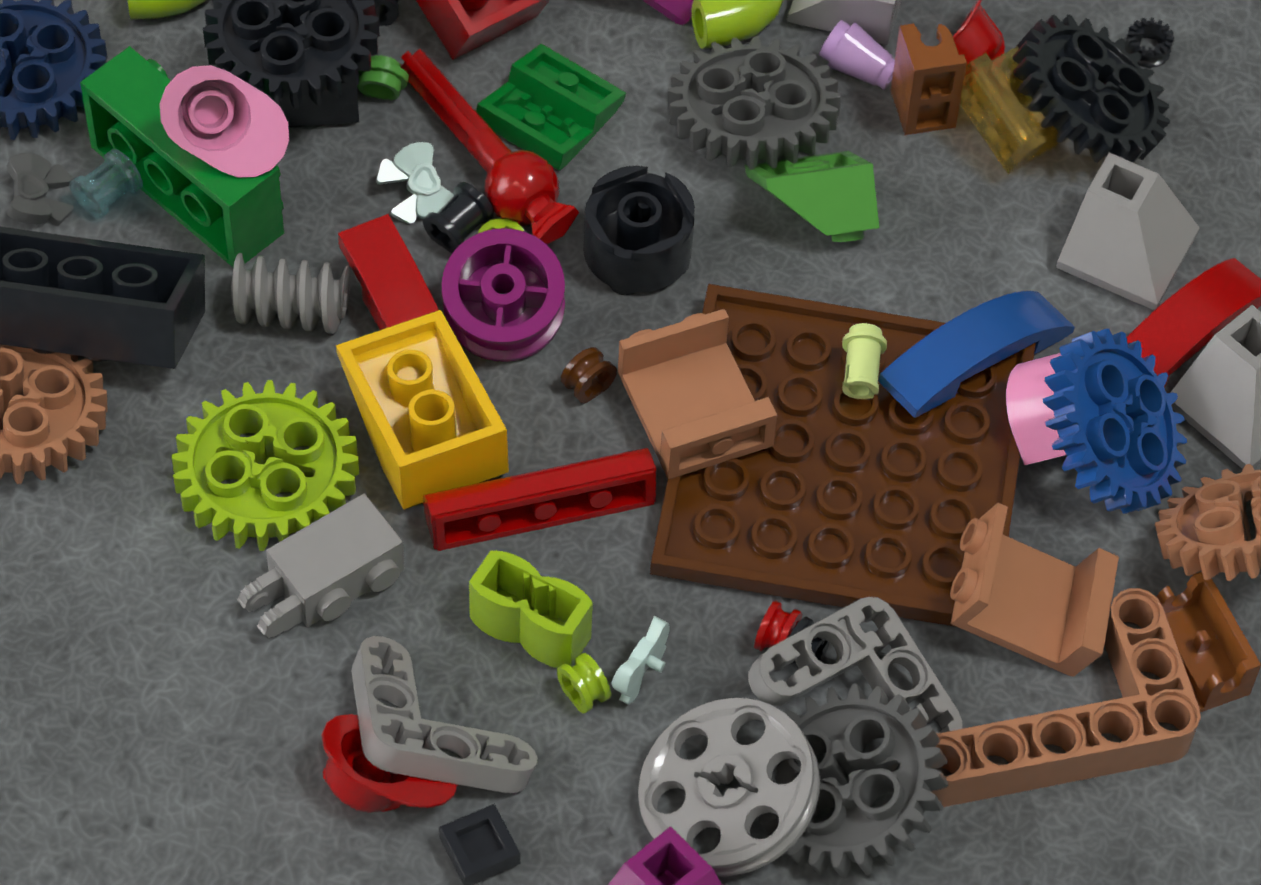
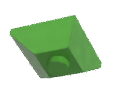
M850 151L799 157L797 163L794 164L787 159L778 160L777 168L773 169L767 162L757 163L753 170L749 169L748 165H745L748 178L826 236L831 235L834 242L859 240L864 238L863 230L879 228L873 163Z

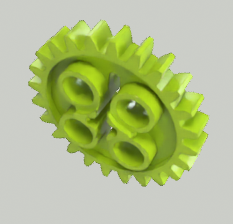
M267 380L263 393L256 394L249 382H245L242 389L243 396L235 398L226 389L221 390L223 405L217 407L208 401H203L201 404L204 419L188 416L186 418L188 434H177L176 436L178 453L172 454L173 471L175 473L173 474L175 491L180 493L182 509L184 512H194L195 525L198 528L212 523L213 538L217 541L231 531L234 533L235 548L240 549L248 537H256L259 551H265L269 538L277 537L278 541L281 542L288 538L289 534L298 532L330 513L329 510L334 511L345 505V495H355L354 476L359 475V459L356 456V436H350L348 419H336V409L333 402L318 408V396L315 390L306 394L302 399L297 398L296 383L292 382L287 386L283 394L275 393L272 380ZM255 433L254 436L240 437L241 434ZM299 446H309V447H310L309 449H305V450H295V449H294L295 447H299ZM227 479L238 480L237 482L231 484L221 483L222 481ZM282 492L293 493V495L288 497L275 496Z

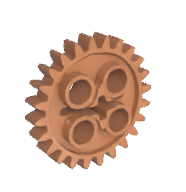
M0 345V479L4 472L12 473L15 482L22 484L25 472L33 471L42 481L46 479V467L50 465L62 472L68 471L67 456L82 461L86 459L85 445L97 446L99 444V430L106 429V412H108L107 390L103 389L102 374L93 373V361L90 359L78 361V355L57 352L41 354L29 348Z
M1246 464L1241 473L1234 474L1232 471L1225 469L1222 470V478L1220 479L1200 478L1202 487L1182 488L1184 498H1169L1167 500L1169 509L1159 510L1160 521L1155 522L1163 559H1169L1171 568L1183 567L1187 576L1202 570L1204 580H1209L1220 572H1225L1227 581L1233 580L1239 572L1247 571L1251 579L1258 576L1261 569V470H1254L1251 464ZM1251 500L1252 515L1256 528V538L1250 541V526L1246 513V502Z

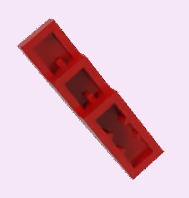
M389 214L338 233L339 247L362 286V299L380 330L439 311L412 255Z

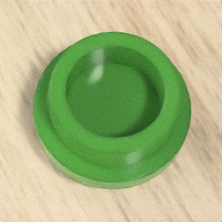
M382 55L372 56V69L370 72L358 70V90L369 97L387 100L397 99L400 90L405 89L409 79L407 72L400 67V63L391 57Z

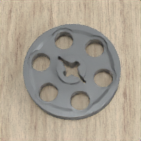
M748 698L715 700L702 704L680 716L663 731L653 744L645 759L639 779L638 797L641 815L649 833L654 839L671 826L691 847L693 839L701 830L709 827L719 829L721 831V839L717 847L709 853L699 855L713 868L717 876H734L748 873L779 858L796 843L807 828L819 797V766L815 753L800 728L787 714L768 703ZM751 720L765 722L764 734L757 742L750 745L737 743V732L743 724ZM694 735L708 737L707 748L701 756L692 760L680 758V748L686 739ZM785 759L801 761V771L792 782L787 784L772 782V772L778 763ZM735 776L743 788L727 789L723 796L715 785H720V783L730 784ZM672 788L685 790V801L677 811L671 814L658 812V801L666 791ZM764 813H774L779 816V825L773 835L765 839H755L750 836V827L756 817Z

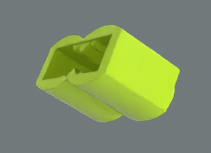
M490 551L469 581L470 618L473 623L493 638L505 642L520 643L528 654L541 663L555 668L563 664H568L572 667L575 663V657L582 653L591 639L593 602L589 596L579 587L568 581L555 577H541L534 566L517 555L503 551Z

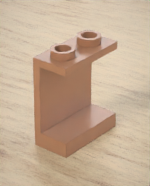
M725 309L708 314H693L679 323L656 330H641L629 338L619 341L618 374L668 479L774 446L777 413L769 397L757 401L754 400L726 343L729 316Z
M997 502L981 518H973L966 526L961 537L960 549L965 554L962 569L956 575L950 591L951 599L955 600L951 624L1074 677L1103 655L1119 556L1098 548L1076 567L1003 535L1008 507Z

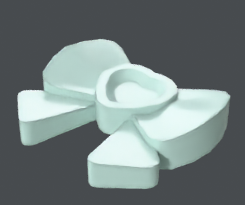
M417 142L407 145L395 155L393 161L384 159L376 179V183L379 185L408 181L407 190L413 195L391 211L392 217L407 224H413L416 217L424 219L431 212L437 213L454 196L450 191L441 186L440 178L434 166H432L433 146L428 142Z
M654 616L646 637L644 636L639 641L629 660L616 671L611 684L616 691L622 693L619 698L620 701L629 705L635 700L640 691L643 674L649 667L659 673L663 670L666 662L662 661L661 658L666 650L665 644L669 635L670 628L668 622Z

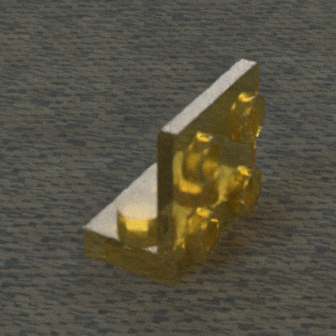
M1018 47L992 61L985 53L969 62L966 66L960 105L1007 174L1061 144L1057 141L1058 130L1054 126L1048 128L1040 126L1041 121L1044 119L1042 113L1032 112L1027 109V106L1033 101L1032 97L1018 93L1017 89L1024 82L1012 73L1019 65L1012 59L1013 55L1019 50Z

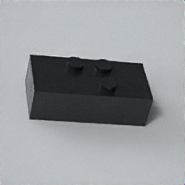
M0 227V345L29 348L41 354L57 352L85 356L90 360L99 362L114 360L170 369L177 367L205 314L204 254Z

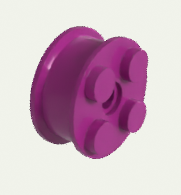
M500 228L487 230L465 240L457 247L447 261L442 276L444 316L459 344L472 354L499 362L521 360L536 354L547 346L555 337L562 324L565 312L563 269L554 252L539 238L515 229Z

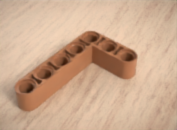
M1129 588L1121 591L1113 599L1104 645L1123 698L938 733L940 742L935 747H939L947 758V764L942 766V768L952 773L950 776H944L948 781V787L931 791L937 796L943 807L1170 763L1183 758L1189 751L1201 717L1200 709L1163 606L1158 598L1149 591L1140 588ZM1123 622L1135 623L1142 629L1128 627ZM1140 672L1153 673L1160 679L1153 680L1147 678ZM1166 722L1172 724L1179 731L1166 730L1158 723ZM1110 733L1116 735L1123 742L1109 741L1101 734ZM1054 744L1060 746L1066 753L1056 754L1050 752L1044 745ZM1000 756L1007 760L1009 764L998 765L992 763L986 757Z

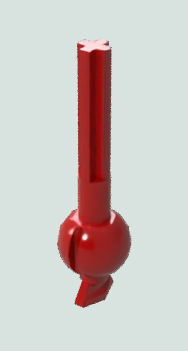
M418 49L413 55L409 51L401 56L404 63L400 67L407 72L409 76L408 82L487 172L484 183V195L492 204L496 215L503 219L515 221L520 226L531 224L532 235L547 245L563 237L579 214V211L574 206L557 202L560 193L559 180L547 160L532 151L519 150L511 152L423 50Z

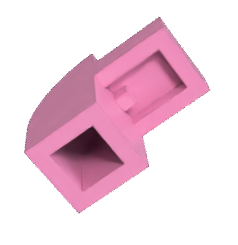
M1061 353L1017 364L1008 378L1006 389L1007 414L1024 465L1066 455L1064 450L1058 451L1052 448V444L1059 438L1057 430L1046 427L1045 422L1054 418V411L1043 403V398L1054 395V392L1044 380L1045 377L1055 374L1050 361L1061 356Z

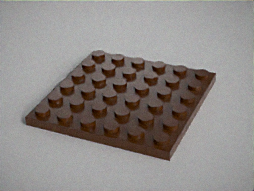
M708 284L702 313L708 314L721 309L726 310L729 316L726 343L754 400L757 401L769 397L777 413L774 446L668 479L651 559L650 574L843 608L859 599L875 597L887 602L898 617L954 626L951 624L955 600L951 599L950 591L956 575L962 569L965 552L960 549V541L966 526L973 518H981L998 502L1008 507L1003 535L1009 537L1020 452L1008 419L1006 389L1008 378L1013 368L1017 364L1034 359L1036 342L965 379L960 383L954 398L914 418L879 382V393L870 399L851 398L843 392L842 384L845 378L847 352L843 349L842 340L849 333L850 327L855 324L867 323L879 327L882 330V336L887 340V350L880 355V376V373L921 339L944 325V322Z

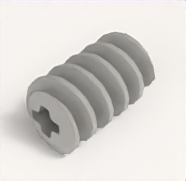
M238 253L234 261L231 282V300L236 321L239 324H247L254 311H256L258 323L261 326L268 327L271 325L276 313H278L281 327L283 329H290L300 315L303 329L312 332L322 317L326 333L334 334L337 332L347 311L351 269L349 265H346L340 279L335 280L333 279L330 263L324 262L318 277H312L308 260H302L296 274L291 275L289 274L286 258L280 257L274 272H268L264 255H258L252 269L246 270L243 255Z

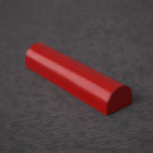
M642 448L423 495L424 512L433 547L437 551L654 505V502H656V466L649 449Z

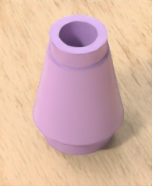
M840 20L826 39L819 56L829 61L828 66L831 69L872 85H877L885 90L892 80L895 59L856 22L849 25Z

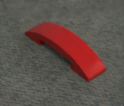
M1237 259L1225 260L1191 280L1163 302L1126 337L1127 343L1140 341L1142 348L1141 357L1144 358L1153 354L1156 357L1153 371L1156 375L1166 372L1169 379V375L1210 342L1216 333L1251 305L1256 308L1261 306V278Z

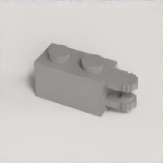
M364 493L267 549L268 572L256 578L254 582H250L243 590H240L237 600L244 609L250 612L260 609L263 605L266 606L281 596L285 598V600L264 612L265 614L260 617L257 627L268 639L280 635L283 631L286 632L301 622L306 627H309L321 619L324 621L334 620L350 607L353 600L370 590L374 592L383 591L398 579L400 573L405 570L403 541Z

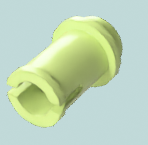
M867 323L855 324L850 327L849 333L842 340L843 349L847 352L842 390L851 398L870 399L879 393L880 355L887 350V340L882 336V330L875 325Z

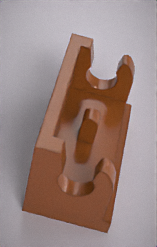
M914 23L900 25L890 91L905 135L956 128L967 61L964 55L958 54L952 34L943 24H938L936 36L940 44L936 46H927L921 41V33Z
M1202 571L1193 574L1187 582L1186 590L1177 596L1173 594L1169 586L1163 588L1157 595V598L1163 606L1199 705L1200 713L1250 695L1260 671L1261 663L1213 579L1204 580Z

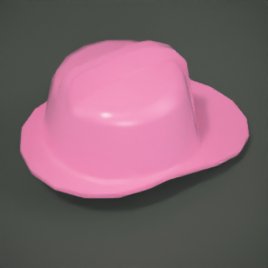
M212 65L193 66L178 73L165 87L160 101V120L168 137L182 149L219 171L238 178L257 177L272 170L284 157L289 143L288 121L281 107L267 94L239 77Z

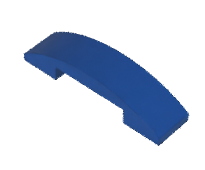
M1020 291L984 302L931 332L880 373L878 382L916 418L954 398L960 383L965 379L1036 342L1035 355L1072 334L1075 326L1039 292Z

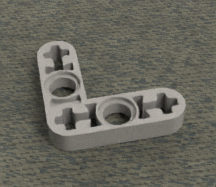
M866 597L859 599L770 647L751 665L748 672L749 685L756 697L770 705L781 706L858 666L872 690L876 686L881 687L889 701L900 694L907 704H910L919 695H922L925 702L919 703L915 708L922 712L928 722L936 720L941 727V730L936 732V734L963 729L961 716L896 612L887 602L880 598ZM872 620L878 630L865 633L861 629L860 623ZM813 638H824L834 646L837 653L835 664H824L814 656L811 649ZM889 644L892 649L879 659L876 652L879 649L881 651ZM793 661H796L799 670L785 682L783 680L774 682L770 678L769 673L772 670L780 671L789 666ZM889 664H900L910 672L913 680L911 690H901L890 681L888 676Z
M381 636L366 638L361 643L352 664L351 672L362 749L365 757L373 765L391 773L503 793H517L525 789L538 759L534 749L528 743L508 734L421 719L412 660L409 652L398 642ZM377 699L388 701L397 706L398 708L387 706L378 701ZM439 748L452 751L462 759L449 756Z

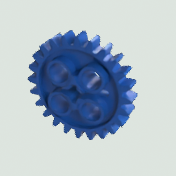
M1106 328L1098 332L1091 331L1071 339L1072 342L1059 347L1061 356L1050 361L1055 374L1045 377L1044 380L1054 392V395L1043 398V403L1054 411V418L1047 420L1045 424L1046 427L1058 431L1059 438L1052 444V448L1058 451L1064 450L1067 455L1062 469L1068 471L1075 468L1078 473L1075 487L1079 490L1090 486V501L1097 503L1104 500L1106 510L1109 512L1121 509L1123 514L1161 504L1160 499L1173 494L1170 485L1181 481V477L1175 467L1186 464V459L1177 450V446L1187 443V438L1179 433L1176 428V424L1183 422L1185 419L1183 415L1173 412L1171 405L1177 400L1178 395L1173 392L1166 393L1164 385L1167 382L1168 374L1165 372L1156 375L1153 371L1156 357L1152 354L1142 358L1141 342L1137 340L1128 344L1125 332L1112 335L1110 329Z

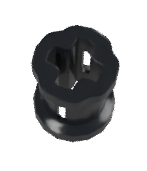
M460 182L454 188V196L437 213H429L422 221L423 227L430 238L451 254L480 223L485 224L494 218L493 213L495 211L487 197L473 185L466 182Z

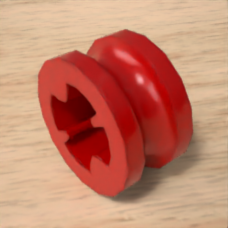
M774 600L760 624L754 648L762 652L765 648H770L789 638L795 626L802 619V612L797 609L789 613L785 612L782 609V603Z

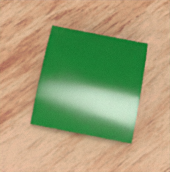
M541 43L511 65L508 82L477 104L476 112L496 134L525 151H532L547 160L548 164L560 171L570 163L616 113L625 100L626 92Z

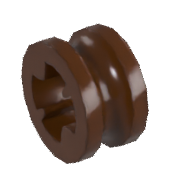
M590 347L581 351L569 361L561 374V382L567 389H574V396L581 403H587L610 387L617 375V368L610 361H604V355L597 347Z

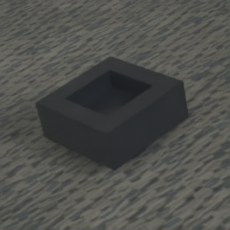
M495 804L439 827V838L463 885H473L520 864L521 853Z

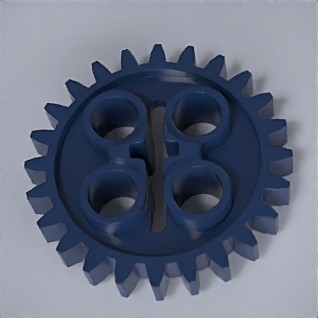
M3 0V3L0 4V129L1 127L8 128L11 140L16 139L20 128H28L31 136L38 138L39 126L47 124L56 133L59 131L58 119L62 116L70 121L77 122L76 106L84 108L80 82L107 63L105 39H101L98 23H89V16L86 10L74 13L72 0H65L57 7L54 5V0H41L40 2L34 0Z

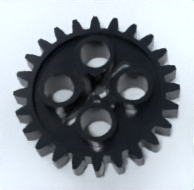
M213 0V9L205 10L206 26L203 27V36L209 65H215L217 68L226 70L263 93L270 95V98L278 105L282 98L285 97L290 98L294 109H299L302 97L309 96L318 106L322 104L321 92L326 90L339 98L342 96L341 82L357 86L359 84L358 70L370 72L372 69L371 56L378 55V38L380 37L379 17H376L374 0Z
M1069 14L1062 21L1056 15H1051L1046 22L1042 19L1039 20L1017 44L1019 50L1013 55L1012 59L1019 65L1012 73L1015 77L1024 81L1017 89L1018 93L1032 97L1033 101L1027 106V109L1032 112L1042 113L1044 119L1041 121L1040 126L1042 128L1054 126L1058 130L1057 141L1062 143L1067 138L1073 141L1074 151L1077 155L1086 148L1090 151L1091 157L1096 163L1104 156L1107 157L1108 153L1134 163L1138 158L1140 160L1145 159L1166 136L1164 129L1170 124V120L1163 114L1169 109V104L1158 98L1164 91V88L1150 83L1149 78L1155 73L1153 69L1141 68L1138 65L1141 55L1139 53L1128 54L1124 50L1125 40L1123 38L1116 42L1110 40L1108 28L1105 26L1097 33L1093 30L1089 19L1085 18L1078 26L1075 19Z

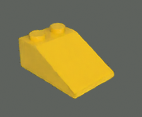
M441 310L336 345L339 360L382 470L403 510L423 503V495L477 484L509 472L507 429Z

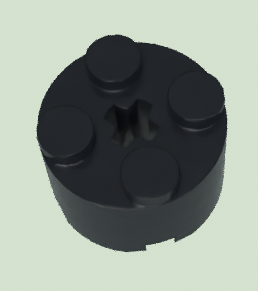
M645 166L622 167L602 176L593 186L592 194L586 202L584 212L583 251L586 263L593 274L609 285L614 292L620 295H632L634 293L652 292L665 288L686 273L692 255L695 212L694 201L687 187L677 177L665 172V177L648 173V167Z

